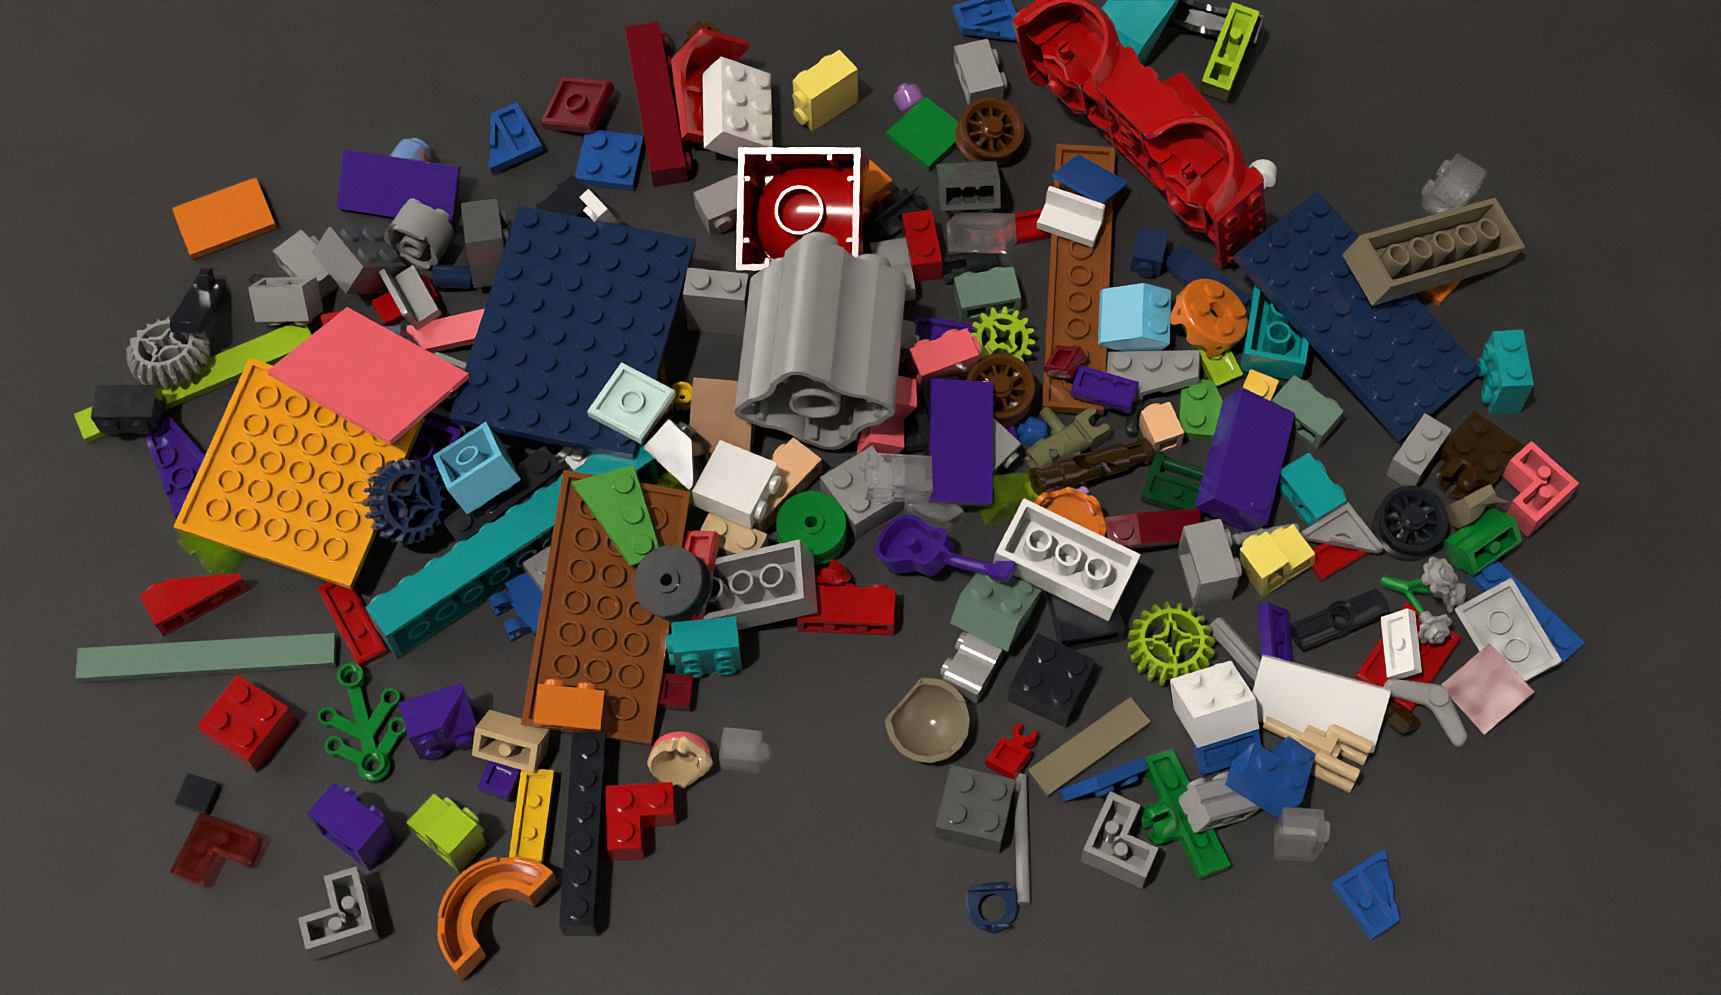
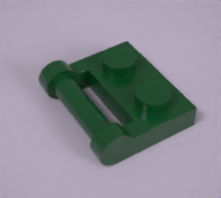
M1157 450L1140 501L1172 511L1196 509L1195 504L1201 484L1160 472V470L1163 468L1202 480L1205 468L1166 457V453Z

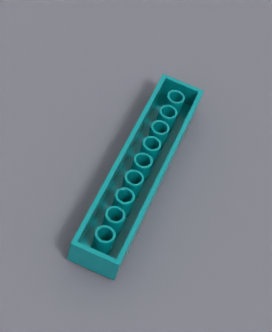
M640 443L638 444L634 460L593 453L582 465L574 470H568L599 475L634 465L639 483L660 485L655 458L643 448L644 444ZM562 475L558 478V481L550 486L538 489L523 504L512 506L497 521L489 522L482 526L479 532L468 540L464 539L456 543L452 550L444 556L430 560L425 565V568L415 575L404 577L395 588L387 593H381L371 600L370 604L365 608L377 632L397 660L488 600V597L506 588V582L526 572L522 562L546 547L551 546Z

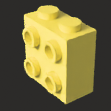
M840 50L832 55L823 57L817 65L809 70L800 72L793 80V114L796 120L801 125L805 124L814 132L858 102V69Z

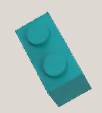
M1310 453L1305 454L1280 471L1277 488L1308 527L1347 502L1346 494L1342 487L1332 482L1327 475L1324 465L1319 460H1315Z

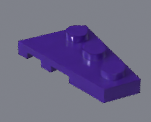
M169 416L163 421L161 432H149L145 434V438L159 471L172 512L177 520L205 455Z

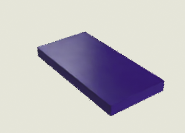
M343 149L337 208L396 217L403 205L410 198H414L434 210L442 209L447 212L451 217L449 223L451 226H454L461 167Z
M931 378L929 391L928 503L991 506L993 482V382Z

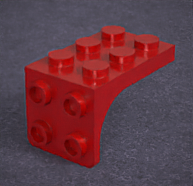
M701 29L671 59L682 139L704 144L702 74L721 56L738 62L741 56L749 49V42L747 40L709 29Z

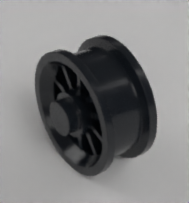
M1413 485L1402 486L1392 490L1383 499L1373 517L1372 532L1384 546L1383 551L1389 556L1401 561H1418L1428 557L1445 536L1449 524L1448 513L1440 498L1430 490Z
M667 545L652 550L642 559L634 577V590L639 603L647 611L669 622H682L694 618L706 607L712 594L713 580L706 563L679 546Z

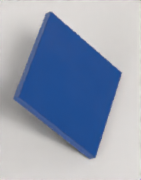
M1079 154L1056 170L1051 176L1072 188L1075 192L1086 196L1087 199L1105 204L1128 185V182Z

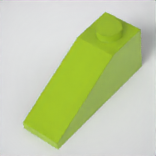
M1232 2L1201 81L1200 93L1227 101L1260 11Z

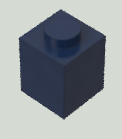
M1139 226L1131 260V272H1136L1144 277H1159L1169 232Z

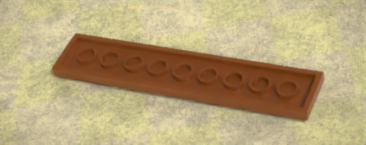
M1056 144L1055 171L1079 154L1114 174L1115 147ZM1054 179L1055 188L1087 198ZM1113 197L1104 204L1103 225L1093 247L1051 233L1044 366L1056 346L1060 345L1081 348L1086 355L1080 365L1106 372L1107 347L1098 345L1100 291L1109 288ZM1078 369L1072 379L1048 376L1044 371L1042 409L1049 407L1053 412L1080 414L1088 408L1094 407L1096 409L1095 415L1104 414L1103 405L1070 396Z

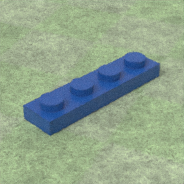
M1497 560L1486 566L1475 576L1467 574L1466 579L1481 593L1512 577L1562 660V663L1559 664L1560 667L1584 645L1585 642Z

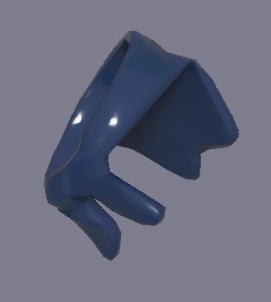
M1005 881L987 882L978 886H972L967 890L966 909L969 919L974 926L992 934L999 933L1001 929L1010 927L1009 924L1015 919L1017 912V894L1015 887L1011 883ZM996 894L1004 901L1005 913L999 920L993 922L986 921L979 914L978 903L985 895Z

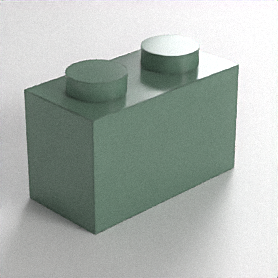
M995 267L985 272H966L954 277L953 293L961 322L980 320L979 316L981 313L989 317L991 308H995L998 314L1002 312L1003 307H1007L1008 314H1013L1016 310L1020 312L1021 295L1013 267Z
M1295 375L1272 399V402L1295 413L1291 431L1315 449H1318L1337 428L1344 413V410L1340 408L1335 400L1326 398L1316 391L1310 382L1301 380Z

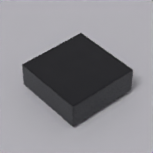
M187 773L174 803L177 807L207 816L220 785L218 782Z

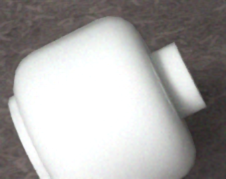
M1265 159L1252 162L1249 168L1254 166L1263 175L1264 189L1275 186L1277 168L1274 163Z

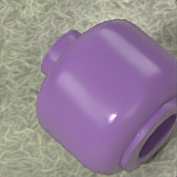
M904 83L897 88L898 91L895 93L893 100L901 111L909 112L925 96L917 84L908 85V83Z

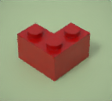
M672 782L606 786L607 851L611 862L644 860L643 828L676 826V801Z

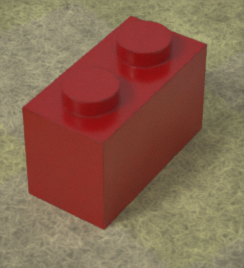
M932 209L903 213L902 236L906 238L914 283L941 279L942 257Z

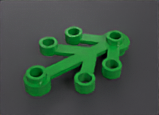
M346 663L339 668L337 679L342 688L348 690L356 723L337 714L335 709L329 706L319 710L317 719L322 727L327 729L334 727L359 740L363 752L345 745L339 736L329 737L325 741L324 748L330 757H342L356 764L359 775L365 781L378 782L389 773L390 761L388 755L398 739L408 735L403 718L395 717L388 723L389 731L377 748L374 736L390 711L399 707L398 703L402 702V698L396 689H385L381 694L380 703L369 718L361 689L365 682V674L358 664ZM350 676H358L357 681L354 683L347 682ZM390 695H395V696H397V698H396V700H395L394 702H392V703H387V702H386V698H387L388 696H390ZM326 714H333L332 720L328 722L323 721V717ZM397 724L404 725L403 730L400 732H394L393 728ZM333 743L341 744L338 750H330V746ZM372 763L380 764L376 771H369V766Z

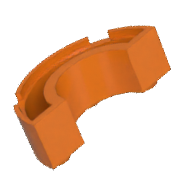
M496 856L472 865L452 882L439 907L437 936L444 957L461 981L486 957L477 938L479 921L484 913L496 903L510 899L524 901L535 907L558 884L554 873L549 868L535 860L522 856L497 858Z

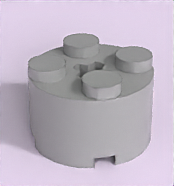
M410 198L384 233V240L392 249L395 247L401 253L399 258L407 264L414 265L419 269H429L431 265L439 263L453 242L455 233L449 223L451 217L447 212L442 209L434 210L422 204L419 200Z

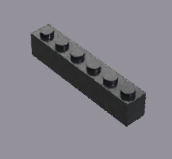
M572 732L559 926L564 936L597 937L609 756V743L605 732Z

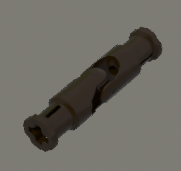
M1142 437L1131 444L1123 445L1119 443L1097 451L1058 460L1052 466L1042 469L1038 467L1031 468L1029 478L1034 492L1037 495H1041L1046 490L1058 486L1066 488L1099 477L1126 471L1132 465L1139 463L1150 464L1153 461L1154 455L1149 440L1146 437Z

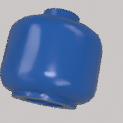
M1033 416L1025 417L1022 423L1019 422L1016 427V434L1020 435L1019 441L1025 446L1034 445L1040 438L1046 439L1049 433V427L1045 420Z

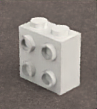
M720 440L692 490L694 506L752 529L756 519L761 520L765 514L768 496L770 493L775 494L779 487L781 477L778 476V465L774 461Z

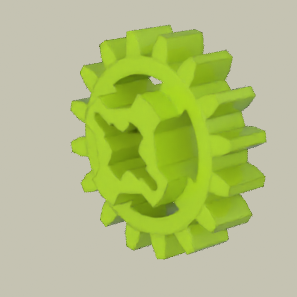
M1003 307L1002 312L999 314L995 308H991L989 317L981 313L979 316L981 324L977 322L972 324V329L977 333H970L971 337L975 336L981 347L978 361L985 356L996 353L1009 354L1023 362L1022 357L1030 359L1032 352L1027 348L1034 347L1035 340L1028 338L1033 335L1034 329L1025 328L1029 319L1026 317L1019 320V311L1016 310L1010 315L1008 314L1007 307ZM998 322H1006L1010 325H1001ZM985 330L989 341L983 347L981 337ZM1019 334L1022 339L1020 350L1017 349L1018 346L1015 344V339ZM997 336L1001 339L1004 337L1008 338L1006 345L1003 342L997 344Z

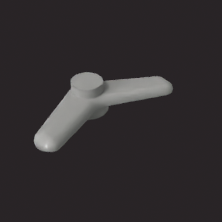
M1388 679L1383 687L1391 689L1390 696L1424 705L1433 712L1454 746L1460 747L1465 743L1468 737L1448 691L1443 686L1400 679Z

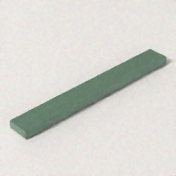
M335 633L78 648L76 679L78 682L336 667L337 637Z

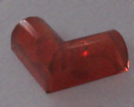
M200 812L170 873L187 884L201 888L217 856L247 868L251 867L260 853L262 837L259 834Z

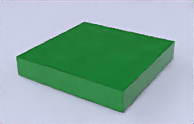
M925 96L886 132V138L929 172L956 147L955 129L958 121Z

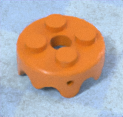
M1197 279L1189 283L1176 296V303L1169 318L1172 325L1183 324L1185 326L1187 342L1205 347L1207 357H1215L1223 351L1233 348L1244 337L1248 327L1246 309L1239 297L1224 284L1211 279ZM1210 309L1214 310L1218 317H1215L1210 312Z
M1066 487L1053 492H1044L1034 502L1105 537L1106 524L1098 500L1091 495L1082 493L1075 488Z

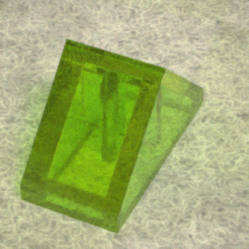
M1029 473L996 475L992 482V505L977 506L985 526L988 527L1016 514L1023 499L1034 503L1040 495L1034 492Z

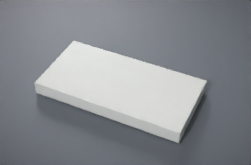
M1262 654L1252 693L1256 698L1259 722L1264 723L1267 716L1303 733L1308 724L1324 732H1327L1329 726L1336 724L1374 742L1370 753H1373L1391 689Z

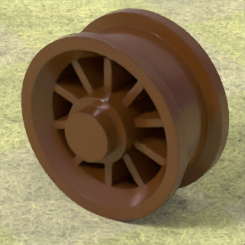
M983 97L973 101L965 109L955 129L957 149L968 162L996 161L997 167L1006 164L1013 157L1024 137V123L1020 113L1009 102L996 97Z
M1003 353L985 356L973 365L968 374L967 381L993 382V418L1004 428L1020 422L1030 410L1035 391L1034 377L1029 367L1019 358Z

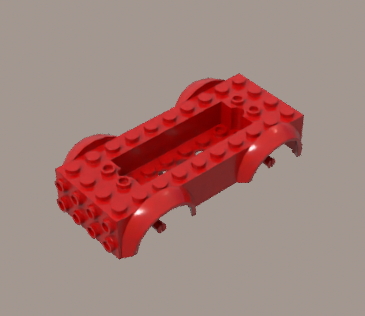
M1036 0L1028 8L1025 7L1016 14L1012 23L1025 75L1042 87L1048 84L1050 91L1072 109L1073 113H1089L1088 119L1095 126L1104 130L1102 135L1165 197L1167 196L1168 206L1173 213L1188 224L1192 231H1209L1208 237L1216 244L1215 263L1221 269L1228 263L1233 264L1235 261L1232 258L1235 254L1266 231V203L1264 198V177L1254 166L1249 168L1245 164L1241 146L1232 133L1215 120L1200 117L1199 113L1192 106L1186 107L1180 101V96L1171 86L1165 87L1159 81L1160 78L1152 67H1144L1139 62L1136 52L1131 47L1127 46L1125 48L1120 43L1113 21L1101 7L1090 0Z

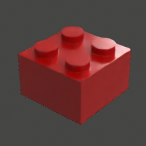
M236 675L196 727L207 741L257 772L297 720L289 707L244 678Z

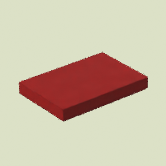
M1406 602L1401 610L1408 608L1415 611L1418 633L1422 624L1419 620L1420 615L1414 606ZM1449 629V636L1445 638L1443 643L1431 644L1428 641L1422 644L1418 640L1422 672L1400 680L1431 683L1460 641L1461 636ZM1383 636L1356 673L1354 679L1370 684L1376 683L1382 687L1389 679L1386 673ZM1389 697V702L1406 708L1410 712L1417 704L1396 697Z

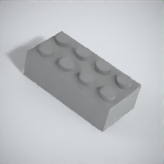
M800 539L716 558L712 577V594L706 606L704 619L736 616L738 630L818 613L814 558L812 552Z

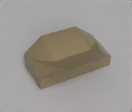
M1491 484L1446 506L1449 523L1459 529L1476 520L1484 510H1488L1491 507L1495 509L1508 504L1509 501L1497 497Z

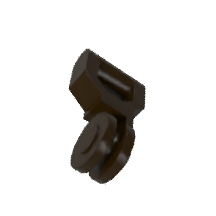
M1393 702L1387 704L1384 718L1396 730L1406 733L1420 727V720L1406 708L1398 706Z

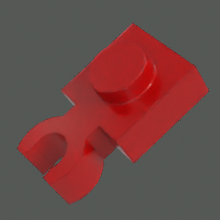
M1020 722L1013 728V738L1009 740L1002 736L985 759L987 768L1014 780L1031 758V750L1029 749L1034 747L1038 741L1036 730H1033L1027 737L1021 736L1023 724Z

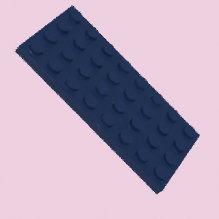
M1317 191L1238 251L1232 259L1389 432L1400 441L1415 428L1424 413L1431 415L1480 373V367L1413 294L1378 305H1371L1342 255L1356 241L1359 235Z

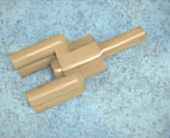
M1267 716L1262 727L1283 738L1289 736L1313 751L1315 757L1310 773L1348 793L1351 792L1361 770L1337 759L1338 755L1363 766L1374 743L1336 724L1329 726L1327 732L1308 724L1303 733Z

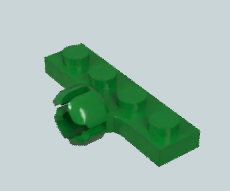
M1173 748L1146 757L1145 761L1149 769L1144 770L1158 798L1157 803L1146 806L1141 813L1143 830L1152 827L1154 829V832L1146 834L1147 838L1158 845L1170 840L1178 841L1198 880L1227 870L1231 864L1214 830L1193 832L1187 820L1188 815L1184 814L1180 806L1179 797L1188 790L1186 786L1190 782Z

